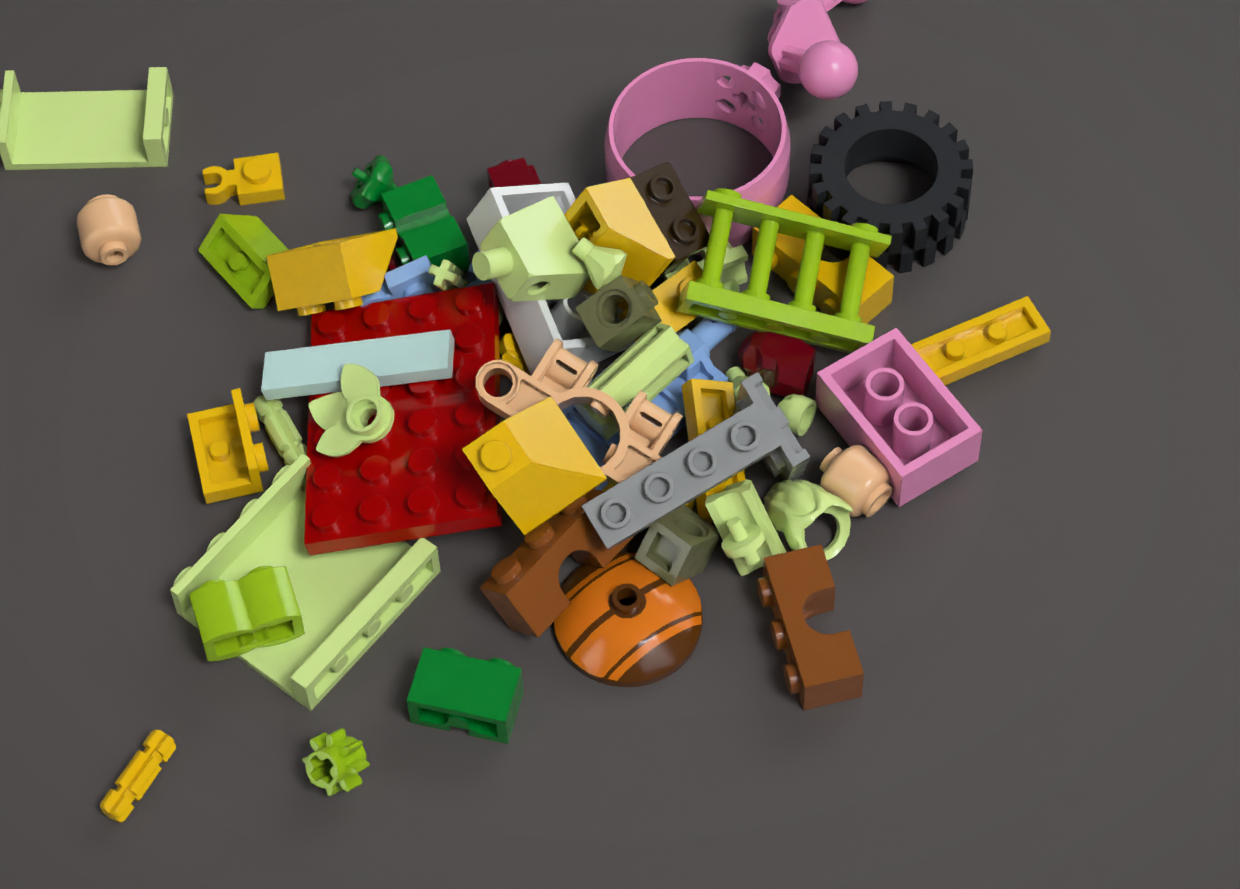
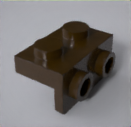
M669 162L662 163L631 177L632 182L645 201L648 210L675 255L673 261L660 274L657 280L664 277L665 274L673 272L689 256L707 249L710 236Z

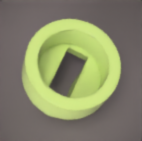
M791 394L786 396L778 406L789 421L788 426L792 433L802 436L812 424L817 403L815 400L803 395Z

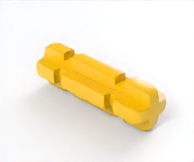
M155 729L150 732L142 744L145 749L143 751L138 750L115 781V784L118 786L116 790L110 789L100 802V808L108 818L119 823L125 821L134 809L131 803L133 801L138 802L161 771L162 768L159 764L161 762L166 763L176 750L174 739L161 730Z

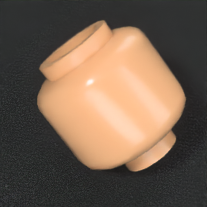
M110 194L99 195L90 199L79 211L76 224L81 247L85 256L92 261L111 266L118 265L133 256L140 248L141 233L137 215L132 204L126 200Z
M853 445L844 451L837 447L824 458L820 465V470L824 472L820 486L826 492L840 497L853 509V512H849L850 517H858L862 514L866 517L874 515L887 502L893 492V487L889 485L888 470L862 445Z

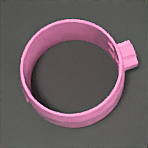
M686 58L669 61L647 70L624 88L612 108L606 128L604 144L607 183L635 176L625 165L622 158L630 146L648 131L675 120L709 118L741 127L765 145L773 157L770 164L756 178L734 191L740 193L742 199L777 207L784 198L790 173V132L782 105L778 100L781 96V84L772 77L769 69L756 62L752 66L742 65L740 67L717 59ZM723 76H729L731 79L728 81ZM723 99L732 103L735 108L729 106ZM689 196L696 210L703 196ZM699 214L710 234L713 217ZM732 222L728 238L730 245L734 248L752 239L753 227Z

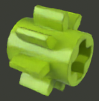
M340 728L329 735L324 732L309 741L315 752L302 758V762L306 764V773L311 784L320 788H326L327 795L332 796L341 790L349 792L363 783L358 772L369 767L370 763L366 761V752L361 740L346 736L345 729Z

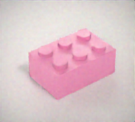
M897 328L817 372L815 397L817 407L850 447L853 445L866 447L886 467L890 478L889 485L893 487L890 497L898 507L978 461L983 430Z

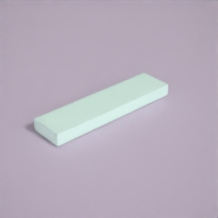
M449 329L265 352L261 391L266 400L342 391L341 373L345 364H357L370 370L378 378L380 387L452 378L455 339Z

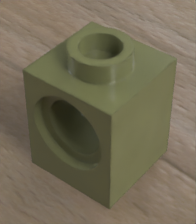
M622 275L575 307L597 347L614 353L619 352L662 321L654 308L658 305V300L651 288L642 280L639 282ZM626 300L629 305L628 315L625 320L618 323L616 318L617 308Z
M684 505L649 527L635 559L668 584L674 586L704 571L721 536L717 528Z

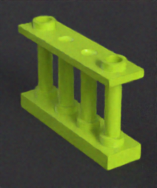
M718 188L714 191L707 190L697 205V212L699 214L713 217L702 276L700 279H696L695 282L689 281L680 292L676 311L760 332H772L798 338L805 343L850 354L873 341L875 326L862 323V318L858 316L869 256L878 258L890 246L892 236L878 233L877 227L866 223L846 225L742 199L740 193L730 189ZM732 222L759 228L748 288L742 291V293L724 289V285L720 282ZM778 233L805 240L794 300L788 304L772 301L770 296L766 294ZM823 244L850 251L840 310L834 316L816 312V307L812 305Z

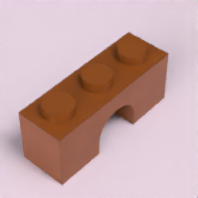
M593 489L527 534L524 537V542L511 556L502 559L493 567L491 576L480 587V590L512 631L539 638L571 604L559 584L560 566L569 554L578 563L605 568L634 537H630L610 550H607L581 507L605 491Z
M822 544L764 557L763 577L756 579L757 590L763 608L771 606L775 620L770 621V631L774 646L777 651L784 649L789 664L783 665L789 693H798L803 711L862 697L864 672L850 630L834 634H823L813 630L806 623L808 619L817 614L834 611L835 583Z

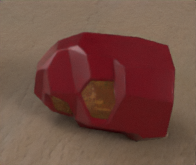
M754 332L748 335L742 342L738 359L747 376H752L757 372L760 374L763 383L769 387L770 393L784 397L791 394L806 397L813 377L816 350L798 338L772 332Z

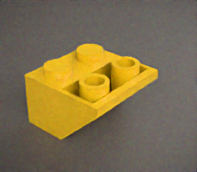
M631 178L586 187L564 214L579 241L585 237L595 246L620 249L627 253L621 275L639 282L642 280L649 287L675 258L666 238L660 231ZM591 278L582 288L592 294L599 291L593 285ZM625 300L618 307L625 310L629 305Z

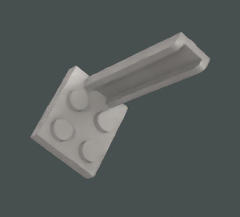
M758 372L741 381L736 400L737 410L734 411L735 415L581 506L607 550L614 548L761 459L773 477L780 474L784 480H794L803 475L810 455L798 443L788 426L789 421L779 406L776 407L764 388L762 384L763 379Z

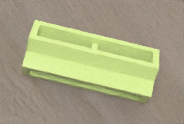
M658 323L640 337L587 387L608 394L626 412L640 390L647 393V400L652 401L694 362L690 346L679 338L671 326ZM574 404L586 423L607 441L618 432L614 420L609 415L607 419H604L590 408V404Z

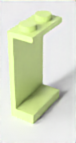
M149 67L147 90L22 93L15 71L5 70L3 89H0V155L5 170L168 167L174 94L167 67Z

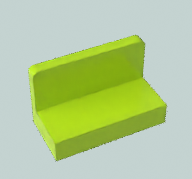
M219 214L198 249L252 309H264L274 294L266 255L289 250L257 216Z

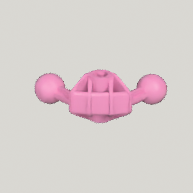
M777 0L779 7L773 16V23L768 32L767 40L769 43L768 54L779 78L791 84L802 83L811 95L819 99L833 100L847 94L857 80L858 63L853 52L840 42L827 12L841 1L850 4H860L868 0Z

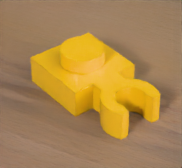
M279 152L233 159V170H226L219 166H210L202 170L205 185L220 184L217 187L204 189L207 204H222L231 196L237 195L240 206L285 199Z

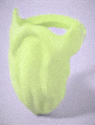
M787 479L777 482L764 497L765 503L763 506L776 530L785 534L788 545L793 551L807 548L804 529L811 525L822 513L831 514L837 524L835 538L828 547L823 549L826 559L829 560L836 556L845 546L851 527L849 512H853V509L840 497L826 492L820 485L802 479Z

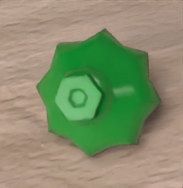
M377 155L371 162L367 163L363 171L357 167L352 171L351 175L357 178L350 195L353 198V203L358 208L365 209L382 203L381 193L398 188L394 182L390 161L385 156Z

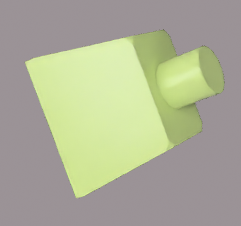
M554 196L500 219L481 242V251L476 252L472 259L473 271L477 278L482 281L496 278L506 297L513 302L574 298L590 280L584 261L572 252L579 243V240Z

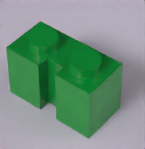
M433 175L381 193L384 212L378 214V221L381 230L396 228L398 236L396 244L398 248L395 249V255L399 267L426 255L433 265L440 267L444 259L453 263L464 273L468 272L470 267L468 244L454 216L451 217L447 209L446 200Z
M423 647L407 697L410 722L445 731H450L452 726L468 730L469 736L509 744L524 693L522 668L515 667L512 663L500 658H490L486 661L468 657L461 651L453 648L444 647L435 650Z

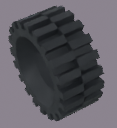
M880 101L879 111L870 112L868 104L855 107V118L850 119L843 112L835 117L834 130L825 126L820 132L819 145L813 144L810 153L807 205L809 209L822 219L846 225L866 223L877 227L878 233L892 236L890 246L878 258L870 257L886 270L887 264H898L899 273L912 271L914 260L919 259L923 268L935 263L936 249L945 256L953 249L954 238L960 240L965 229V221L968 219L973 159H968L969 147L965 139L957 142L958 130L950 122L942 128L939 127V114L928 110L926 115L921 117L916 115L917 105L905 102L903 111L892 110V101ZM879 161H892L908 164L923 171L930 177L933 186L924 195L913 201L903 204H882L869 200L859 194L851 186L847 176L852 170L862 165ZM832 246L829 249V252L838 259L845 252L850 254L848 250Z

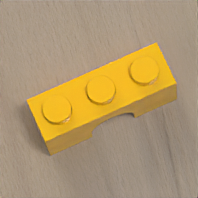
M790 195L777 206L778 208L821 218L793 195ZM755 227L752 228L753 256L759 232V228ZM778 233L771 270L784 279L795 294L805 240ZM870 256L858 316L862 318V323L865 324L892 303L894 275ZM849 258L840 262L820 260L813 304L821 309V312L834 316L835 313H839Z

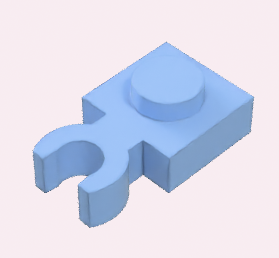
M425 255L387 272L384 277L386 282L382 283L380 291L362 296L363 305L361 307L374 302L442 291L433 284L435 277L428 273L432 265L428 257Z

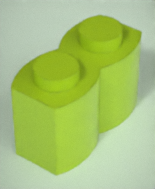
M259 566L239 580H210L189 594L207 661H221L234 658L256 647H270L283 644L305 634L302 615L286 566Z

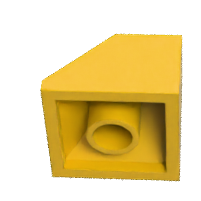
M552 396L505 419L462 449L490 492L525 536L608 479Z

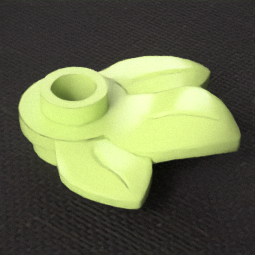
M345 364L341 373L342 391L320 397L309 403L308 407L313 418L325 430L316 447V450L324 455L341 457L350 454L362 442L373 443L381 440L389 433L393 426V407L385 398L380 396L378 378L373 372L363 366ZM376 415L374 421L367 426L369 419Z

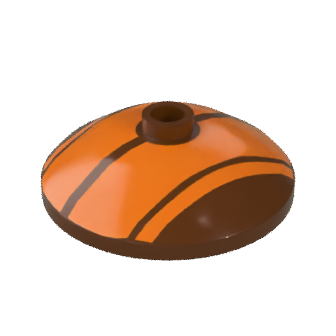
M620 551L605 568L589 564H583L577 568L561 587L571 604L553 622L558 646L569 663L588 678L610 686L639 687L665 679L688 661L701 637L703 625L702 604L692 581L687 579L671 586L635 559L638 551ZM623 598H632L636 601L629 606L619 603Z

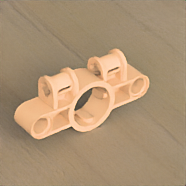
M557 338L551 344L531 376L503 360H492L485 363L479 369L476 376L478 397L481 403L504 419L550 396L553 397L561 410L574 404H590V408L602 418L607 419L609 415L614 420L619 431V444L617 446L612 443L602 461L605 465L600 468L608 478L606 481L613 486L661 459L662 456L660 454L683 418V415L678 412L672 415L647 400V393L642 390L639 391L627 411L624 412L618 402L611 396L600 390L587 387L599 364L593 360L587 363L563 348L564 342ZM495 374H502L507 376L513 385L507 395L494 397L485 391L486 381Z

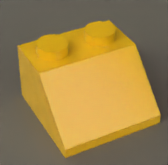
M396 228L321 241L266 255L278 311L297 308L298 315L305 316L326 311L325 303L334 302L335 310L363 305L362 296L378 292L381 289L398 238Z

